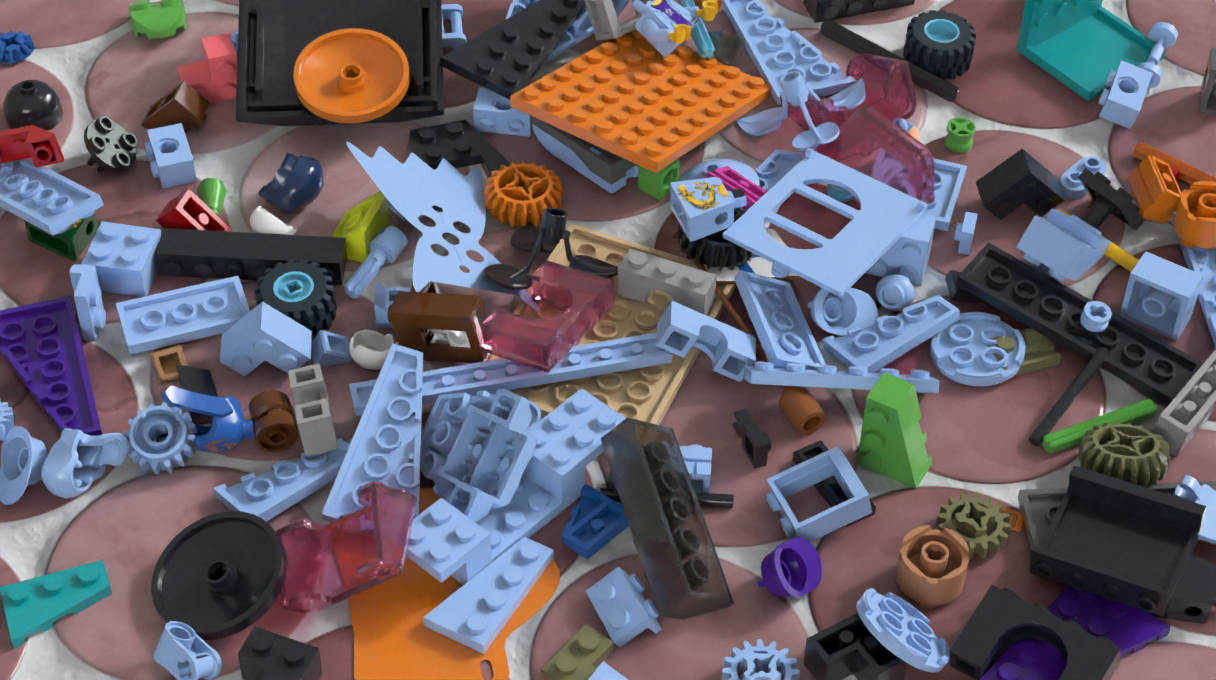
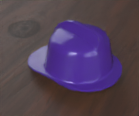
M802 537L791 538L777 546L774 551L764 557L761 562L762 579L757 582L758 587H767L772 595L779 598L788 596L800 598L815 589L820 583L822 564L819 554L807 539Z

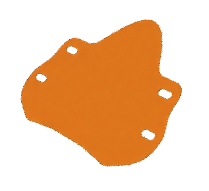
M420 488L419 515L443 497L436 495L432 488ZM334 523L331 530V541L344 574L353 625L355 680H485L480 667V663L484 660L490 661L494 675L490 680H508L510 671L504 648L506 638L535 615L551 599L560 583V569L554 559H552L487 651L482 654L423 625V617L463 586L452 576H449L441 583L396 549L390 540Z

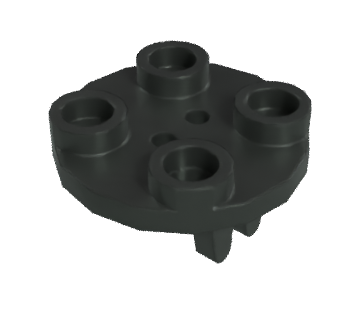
M104 115L92 121L86 127L84 142L86 149L91 155L87 161L89 166H92L94 163L99 164L97 167L98 172L106 169L121 172L132 166L136 160V146L138 145V140L133 133L127 132L119 124L113 122L110 117Z

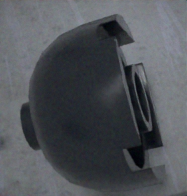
M25 80L14 85L8 90L3 102L6 122L9 123L11 129L34 125L41 129L48 126L50 130L61 121L63 116L62 105L57 92L48 83L40 80Z

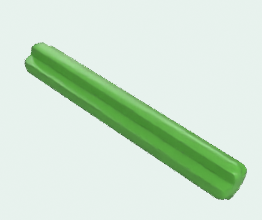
M1145 399L1044 435L1042 447L1045 448L1047 453H1054L1082 443V437H1085L1086 431L1092 430L1093 426L1102 427L1104 423L1113 425L1117 421L1120 424H1128L1130 422L1132 425L1154 417L1157 407L1151 399Z

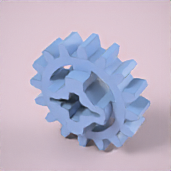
M758 639L756 646H751L748 641H744L742 651L736 647L732 648L731 657H725L721 680H740L737 675L738 671L741 672L742 680H781L780 671L784 676V680H799L800 670L796 669V658L788 659L789 650L787 648L778 651L776 650V642H771L769 647L763 645L762 639Z

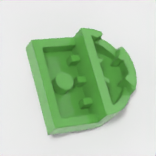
M139 0L134 2L133 5L128 6L132 31L135 37L147 34L149 39L164 38L175 35L176 29L186 30L188 28L183 0H161L151 3L149 0Z

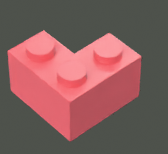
M225 33L201 38L204 61L177 66L179 84L185 81L208 100L209 104L235 99L238 61L230 34Z

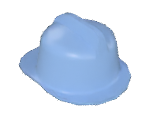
M851 287L841 297L821 288L812 302L807 304V307L811 309V316L816 325L828 333L839 336L847 335L848 329L858 325L863 329L876 324V319L878 318L876 304L869 294Z
M15 426L10 429L4 437L1 447L0 501L4 505H12L17 502L27 486L35 485L42 479V464L48 456L44 443L31 437L28 430L22 426Z

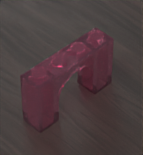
M546 260L531 275L532 301L565 313L549 319H531L497 308L481 324L482 351L549 373L558 362L564 359L570 349L580 342L589 329L593 328L597 321L606 312L611 310L614 303L612 280Z

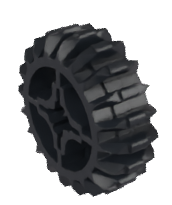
M740 207L735 208L734 222L746 211H741ZM680 223L678 224L677 243L680 244V251L686 253L688 260L695 259L696 266L705 264L708 270L711 267H717L721 272L723 267H727L733 271L736 265L743 267L744 263L751 261V258L754 256V253L724 239L723 233L727 229L690 242Z

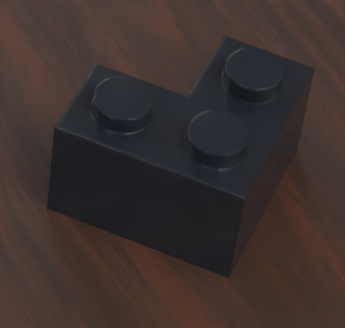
M1024 149L1019 150L976 181L983 206L1000 220L1022 204H1026L1040 217H1043L1050 212L1051 208L1054 209L1065 201L1057 177Z
M858 613L806 640L803 664L816 680H842L852 674L857 680H904L907 663L894 655L872 635Z
M254 626L238 652L242 679L319 680L322 675L319 648Z

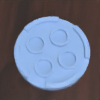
M966 312L960 314L958 321L931 337L930 356L935 367L944 376L955 382L969 386H991L1007 381L1019 371L1020 365L1024 362L1025 341L1019 330L1013 329L1010 325L1000 321L999 316L984 312ZM1001 335L1003 338L1010 336L1015 340V348L1012 352L1006 353L1002 348L995 347L997 339L992 340L989 338ZM993 353L1000 354L1003 359L997 361Z
M868 589L857 601L858 614L867 629L883 646L906 663L920 670L935 673L941 671L950 660V649L946 640L943 638L939 640L928 625L930 620L901 597L891 592H887L884 596L878 594L874 589Z

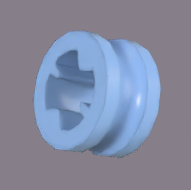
M1088 302L1084 306L1080 322L1089 331H1104L1111 319V309L1103 302Z

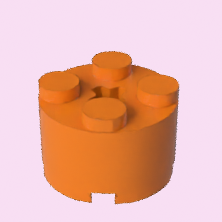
M1198 181L1191 184V187L1186 191L1185 189L1182 191L1173 223L1182 245L1189 248H1216V182Z

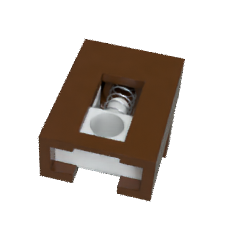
M430 281L419 292L415 291L413 285L410 292L399 291L394 302L388 308V320L392 323L396 342H399L400 346L423 352V360L470 364L487 361L495 344L491 329L480 328L476 314H483L485 311L481 296L440 294L437 282Z

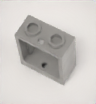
M584 0L597 41L615 39L635 30V25L642 16L635 10V16L619 23L612 0Z

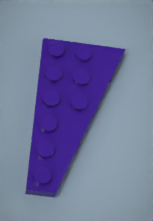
M71 296L0 310V353L60 433H62L64 428H70L72 430H81L89 436L102 435Z
M1068 586L1047 608L1052 615L1064 621L1071 620L1076 622L1084 631L1095 637L1103 636L1108 638L1120 649V656L1130 651L1135 653L1143 649L1146 643L1168 636L1171 628L1156 617L1138 608L1117 601H1110L1105 597L1077 590L1071 586ZM1036 639L1019 640L1002 655L980 680H1059L1066 668V662L1061 653L1049 643Z

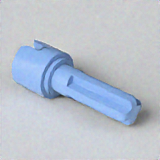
M392 225L387 228L382 227L369 245L370 254L346 283L344 289L346 295L353 299L358 298L385 263H393L408 244L407 238L402 231Z

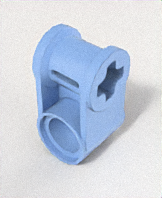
M177 621L166 623L153 654L154 660L167 669L177 680H198L200 678L211 680L218 677L222 668L218 652L202 640L187 624Z

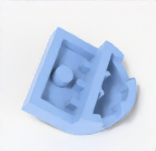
M74 264L69 274L83 340L96 341L100 328H104L106 323V312L103 306L95 265Z

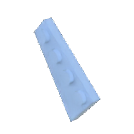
M523 537L424 616L423 625L484 654L552 559H554V550Z

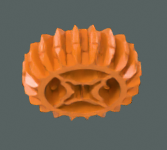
M523 160L521 164H515L511 161L508 167L500 165L499 170L492 171L491 176L487 178L485 183L484 200L487 212L492 214L493 219H499L501 225L510 223L512 228H514L516 225L526 226L528 222H531L537 227L538 223L542 222L545 208L561 209L563 189L560 177L555 175L554 170H547L545 164L537 166L535 161L531 164H525Z

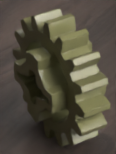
M964 492L961 493L960 500L952 496L949 497L948 505H941L936 520L938 530L943 531V527L951 529L965 540L969 548V559H972L974 553H978L982 559L986 558L987 551L994 555L998 554L999 546H1006L1011 529V524L1008 523L1009 513H1001L1003 505L1000 503L993 506L991 504L992 497L988 496L985 500H981L977 492L974 493L973 498H968Z

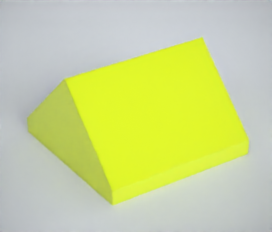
M379 191L347 210L331 237L345 238L347 259L363 263L371 252L369 247L371 241L383 226L385 228L389 226L388 200L382 192Z

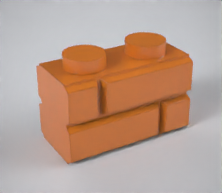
M1147 155L1139 164L1140 167L1135 168L1128 176L1132 187L1130 194L1138 202L1140 207L1138 213L1143 219L1165 224L1173 216V212L1177 211L1181 191L1169 164L1152 155Z

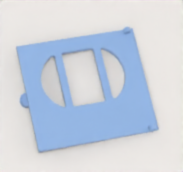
M807 148L805 157L723 233V238L772 262L771 273L775 277L784 278L792 272L841 297L926 212L928 204L822 155L811 148ZM825 183L844 188L855 196L861 210H856L806 185ZM793 193H798L852 220L833 239H827L774 213V211ZM768 221L820 248L795 249L784 246L767 233L764 222Z

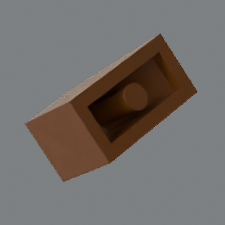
M182 81L149 107L141 125L147 129H155L182 123L184 132H187L193 126L198 128L207 117L205 111L210 102L185 81Z

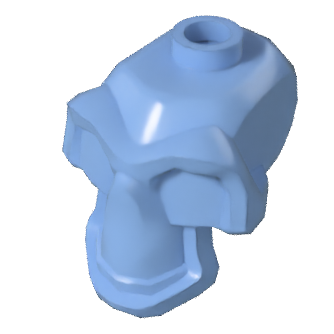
M64 428L60 439L53 444L42 464V480L52 494L65 499L76 497L85 492L93 481L103 476L106 471V464L120 466L129 451L130 444L121 433L89 436L78 429Z

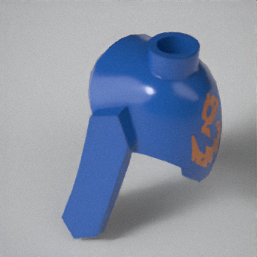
M172 385L161 395L163 401L170 406L214 416L213 423L210 426L195 425L197 432L193 435L196 436L194 444L197 450L208 453L226 451L235 448L244 439H253V421L244 420L240 402L232 396L214 397L191 392ZM161 434L155 438L156 442L164 441L168 435Z

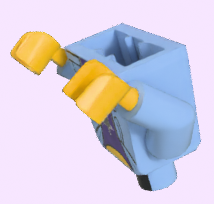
M634 0L631 5L642 15L635 25L636 29L664 57H667L685 40L690 39L692 31L700 22V17L705 21H711L718 13V3L713 0L704 1L702 9H699L698 6L682 7L673 0H656L655 2L650 0Z

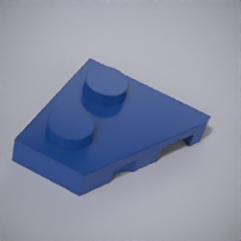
M585 484L581 489V499L578 505H574L571 512V520L563 530V545L588 560L634 522L633 512L590 485Z

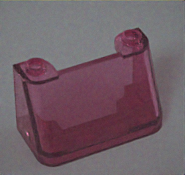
M865 53L851 60L846 69V77L852 76L856 81L862 78L865 84L866 97L859 106L849 111L845 106H834L833 99L829 97L835 94L826 95L820 98V101L808 99L805 105L815 127L826 122H833L838 125L840 130L839 136L834 141L822 145L830 151L843 153L892 128L891 125L895 119L903 118L907 120L913 116L917 103L908 61ZM788 102V117L805 131L810 130L800 105L792 106Z
M871 106L859 109L839 127V136L834 141L820 144L814 149V151L926 204L934 202V159L930 150ZM857 201V210H861L860 204Z

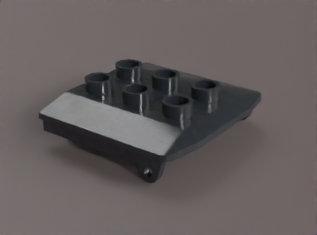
M239 0L236 121L277 126L396 123L444 115L443 67L439 65L440 59L443 56L441 0ZM360 28L376 31L396 42L407 57L410 75L408 90L401 102L387 114L361 123H337L323 119L309 111L298 98L293 72L296 60L302 50L316 38L340 29Z

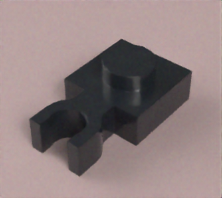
M746 408L735 411L733 415L737 422L733 423V428L742 438V448L754 469L766 466L768 451L771 450V442L767 433L760 430L756 421H751Z

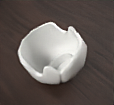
M258 206L251 214L250 227L253 233L294 235L297 231L292 226H288L266 209L261 208L262 206Z
M368 329L356 332L349 342V352L352 359L362 368L374 371L382 369L391 344L394 343L393 335L387 334L384 336L377 331Z

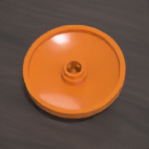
M360 28L340 29L316 38L302 50L296 60L293 72L296 93L302 104L315 115L337 123L367 122L387 114L401 102L408 90L410 80L408 60L401 47L381 33Z

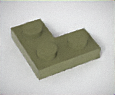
M585 624L541 669V678L544 680H588L597 667L613 651L614 642Z

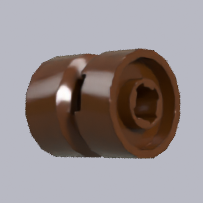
M276 390L264 391L252 398L248 407L250 418L253 421V431L257 446L266 452L275 453L284 451L295 444L298 438V431L293 417L290 398L285 393Z

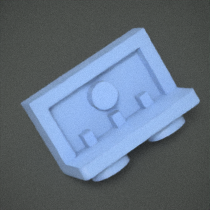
M617 567L587 589L586 593L612 641L620 648L647 628L656 634L662 628L656 619L660 616L658 610L649 599L645 600L642 594L645 587L634 573L628 575L620 567Z

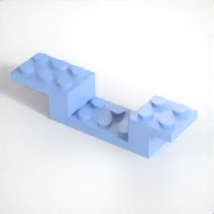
M581 388L529 429L536 434L538 442L533 456L519 481V487L513 494L509 504L504 507L491 508L486 517L474 522L443 498H440L392 536V545L441 583L449 576H452L462 585L466 584L523 537L530 538L576 501L581 496V489L585 485V466L630 431V421Z

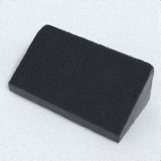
M183 365L176 366L181 389L218 397L210 370ZM188 411L192 419L191 422L195 425L213 421L214 416Z

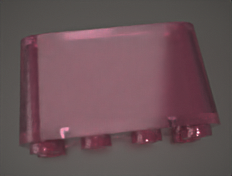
M371 482L366 484L357 494L359 504L364 505L362 509L354 513L344 514L339 517V520L329 525L316 524L308 518H296L291 520L289 525L276 530L285 546L288 559L287 575L281 590L282 608L300 613L317 612L402 574L417 501L416 496L409 494L406 490H396L387 487L381 482Z

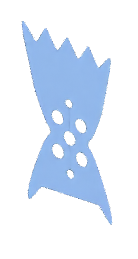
M346 142L354 157L385 198L408 222L423 234L417 242L412 270L413 286L416 292L421 291L428 282L432 281L515 295L536 311H540L538 305L525 289H507L483 276V270L487 266L501 263L478 243L483 235L486 220L483 183L479 168L475 167L467 176H464L447 160L442 159L438 168L433 170L414 153H411L406 162L402 164L381 146L378 147L374 157L370 158L357 147ZM432 206L440 207L443 212L435 211ZM421 215L428 216L434 220L436 226H425L418 220V217ZM453 222L466 224L470 228V233H462L456 230ZM442 234H453L459 239L460 243L457 245L450 244L443 239ZM438 244L447 249L448 256H440L434 253L431 245ZM473 250L482 255L484 261L475 262L466 255V251ZM459 266L467 267L470 273L461 271Z

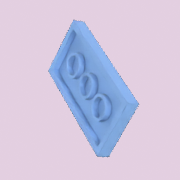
M740 270L734 280L768 362L774 363V368H786L787 363L806 365L805 370H817L818 365H826L790 283Z
M239 276L116 303L129 355L224 333L250 312Z

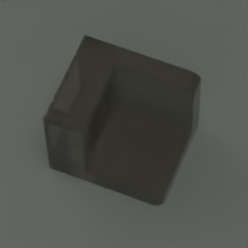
M724 30L708 32L715 48L713 52L714 58L724 65L736 67L745 42Z

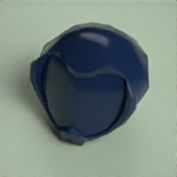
M286 153L273 180L260 188L258 194L282 210L292 211L301 206L305 207L311 204L320 194L324 185V171L319 160L313 157L308 158L302 155L298 157Z

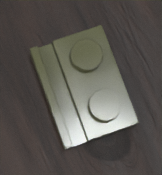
M1032 328L1020 330L1025 341V357L1019 371L1014 376L1060 364L1061 355L1055 352V346L1048 337ZM1001 335L989 338L992 340L997 339L995 347L1002 348L1006 353L1012 352L1015 348V340L1010 336L1003 338ZM993 353L997 361L1003 359L1000 354ZM1007 366L1002 367L1003 370H1008Z

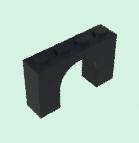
M991 585L949 651L950 666L975 680H980L986 674L1000 653L1008 645L1024 639L1044 641L1061 653L1066 662V668L1059 680H1110L1120 662V649L1108 638L1103 636L1095 637L1084 631L1076 622L1071 620L1064 621L1052 615L1044 606L1039 604L1032 605L1020 599L1014 591L1007 588L1000 589L994 585Z

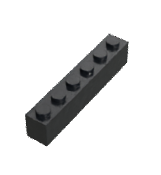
M164 228L157 250L160 275L219 279L239 276L240 280L258 281L260 276H265L264 271L268 268H275V264L279 262L285 264L288 263L287 260L294 259V262H300L303 259L307 260L308 264L315 262L319 264L320 268H325L328 271V276L332 278L333 285H342L347 263L345 238Z

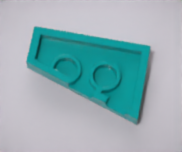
M104 560L0 587L13 648L15 649L24 644V638L39 630L44 633L53 628V622L69 613L76 615L110 596L112 591Z

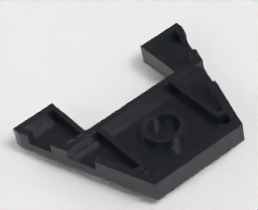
M466 119L410 130L407 159L411 153H414L433 170L438 168L442 159L447 160L455 169L482 164L489 178L492 171L499 170L500 165L506 167L510 165V162Z

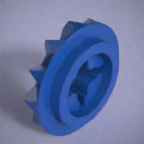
M12 30L6 34L0 33V62H19L29 57L34 51L31 35H25L23 31L14 33Z

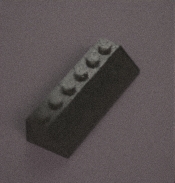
M627 417L601 437V442L605 451V458L609 463L614 478L615 488L619 493L624 508V515L628 520L634 538V545L638 550L644 576L648 581L654 599L653 603L659 616L683 620L730 607L734 604L673 428Z

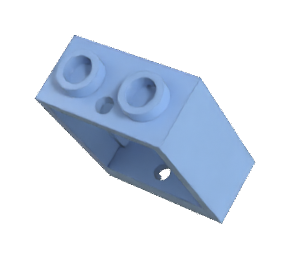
M839 445L766 479L769 493L765 494L766 500L773 512L779 511L781 514L780 524L788 538L791 536L794 538L802 537L811 542L872 513L869 494ZM831 476H835L848 500L799 523L785 498Z

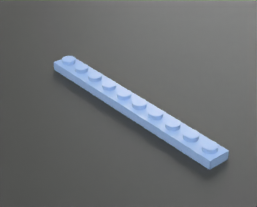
M656 333L424 371L422 405L435 403L438 395L465 392L473 396L476 395L477 391L483 390L488 393H496L497 389L513 390L671 363L672 353L657 347ZM377 379L349 384L355 416L363 414Z

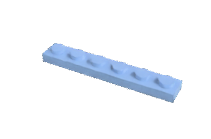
M755 362L754 367L745 366L744 380L750 384L872 390L883 372H886L914 384L916 392L939 393L940 381L929 376L930 372L924 370H910V375H900L899 370L880 368L879 373H868V368L849 367L848 372L837 371L836 366L818 365L817 370H805L806 365L787 363L786 368H774V363Z

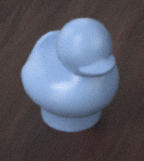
M897 274L888 275L877 283L876 297L883 307L892 311H902L903 308L910 306L913 302L915 290L907 277Z

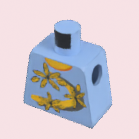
M717 177L670 183V207L690 242L731 227L734 224V209L746 206L747 204L746 195L742 188L727 191L720 178Z

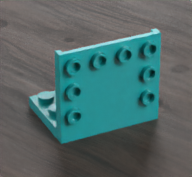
M1026 0L1016 51L1087 101L1101 95L1104 88H1109V86L1105 85L1111 69L1117 70L1121 60L1134 66L1142 62H1148L1152 47L1157 44L1101 6L1103 0ZM1166 49L1163 50L1160 60L1164 59Z

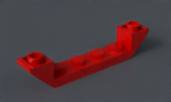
M34 125L0 131V164L32 158L35 168L64 162V156L56 136L52 132Z

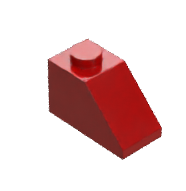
M190 189L170 200L155 220L163 228L232 231Z

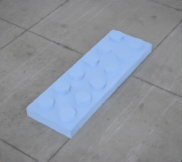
M30 159L0 164V207L52 236L65 232L76 221L92 216L95 210L104 205L99 194L44 166L35 168L33 161Z

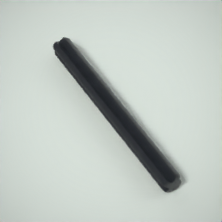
M830 19L821 24L820 32L832 40L948 102H953L957 99L959 88Z

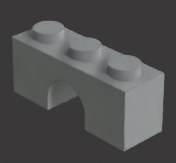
M630 248L618 267L617 294L646 303L653 290H661L670 295L674 302L707 316L715 301L716 274Z
M320 363L289 370L288 374L295 402L296 420L305 455L324 454L329 450L338 449Z

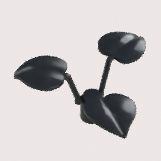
M549 207L543 211L539 230L531 222H528L526 226H522L511 237L510 244L513 247L525 252H531L526 266L519 270L510 265L494 264L487 266L483 270V276L507 289H528L535 284V278L527 274L537 253H552L556 245L560 243V239H564L566 257L571 262L569 269L580 276L589 279L610 278L618 275V266L586 255L574 256L571 252L569 240L570 231L565 230L568 213L559 208Z

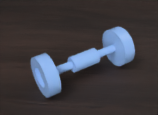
M1158 22L1152 25L1149 39L1157 44L1153 45L1147 60L1148 62H1142L1137 65V67L1153 73L1148 88H1154L1159 85L1163 73L1157 64L1164 48L1173 46L1178 37L1177 29L1166 22Z

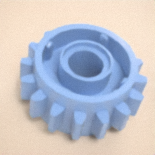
M163 402L161 406H154L151 403L149 408L143 411L139 409L137 411L138 415L134 420H128L130 430L123 433L130 444L128 453H131L129 457L133 464L139 463L144 472L151 468L157 475H159L160 471L167 470L169 473H172L173 468L185 466V459L194 455L191 447L195 446L194 439L196 436L193 434L197 432L195 424L190 423L192 419L189 413L182 414L180 408L168 407L166 402ZM161 434L168 435L164 441L154 442L157 436Z

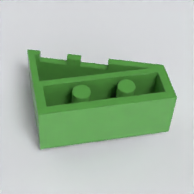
M883 372L866 397L857 463L869 470L879 472L916 489L932 465L931 455H927L925 449L927 437L926 433L921 431L919 423L922 416L914 384Z

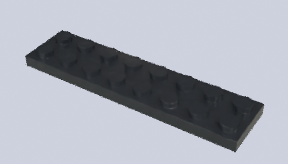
M989 242L957 278L955 285L1088 361L1098 348L1106 349L1109 352V357L1100 368L1167 406L1204 364L1113 312L1104 331L1092 332L1087 330L1081 324L1080 317L1084 306L1092 300Z

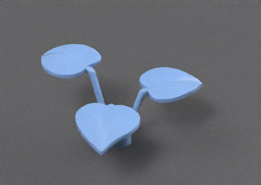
M792 71L779 79L783 92L780 93L782 107H774L750 117L738 118L737 122L740 129L747 135H765L778 129L782 125V120L788 117V102L792 106L800 105L810 130L797 135L793 139L792 145L797 151H806L807 148L814 149L820 144L834 141L839 136L840 130L838 125L833 122H826L817 127L814 126L805 102L808 100V94L819 105L822 112L829 113L832 111L835 114H839L859 106L865 100V84L861 78L856 83L822 102L810 88L808 82H804L801 72Z

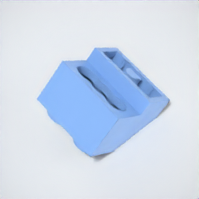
M1051 208L1045 219L1034 216L1016 247L1025 252L1023 255L1025 260L1036 266L1043 263L1050 268L1047 272L1048 274L1064 282L1065 278L1077 281L1102 258L1111 241L1066 214Z

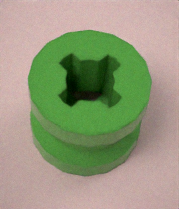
M963 117L951 119L947 124V135L944 142L946 148L955 153L970 151L973 146L972 137L975 135V124Z

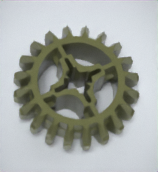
M1118 421L1113 425L1104 423L1102 427L1093 426V429L1086 431L1085 437H1082V443L1079 446L1080 467L1146 487L1147 484L1156 485L1157 481L1164 479L1167 467L1170 465L1169 443L1164 441L1162 435L1155 434V430H1146L1143 428V425L1134 426L1130 422L1128 424H1120Z

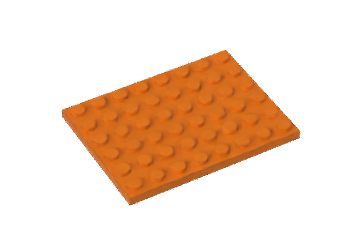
M635 29L615 39H609L511 95L509 106L657 173L772 95L771 87L762 78L750 76L741 72L737 67L717 62L714 57L702 59L699 53L694 52L691 47L678 46L667 57H664Z

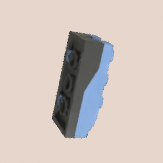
M531 116L533 131L545 149L612 194L625 186L626 179L638 177L637 164Z

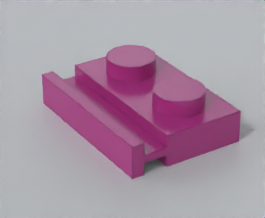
M728 166L714 169L713 172L707 171L704 177L720 178L727 191L742 188L747 200L746 206L742 208L746 211L767 193V191Z

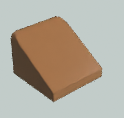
M182 345L150 353L151 364L159 384L178 379L176 366H188Z

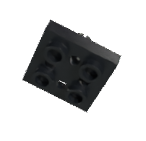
M1086 168L1078 178L1096 204L1081 220L1098 229L1110 214H1113L1136 231L1142 225L1143 220L1138 214L1140 211L1139 207L1132 202L1133 197L1121 187L1118 190L1111 187L1110 180L1102 173L1097 171L1094 175Z

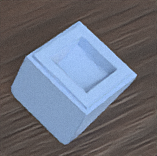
M320 330L311 343L313 364L320 363L321 367L350 363L353 360L349 352L347 336Z

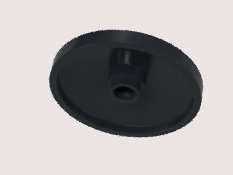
M227 511L197 520L176 535L159 557L151 582L154 606L166 623L177 621L187 624L202 640H215L234 635L259 620L278 598L283 588L288 568L285 546L272 526L254 514Z

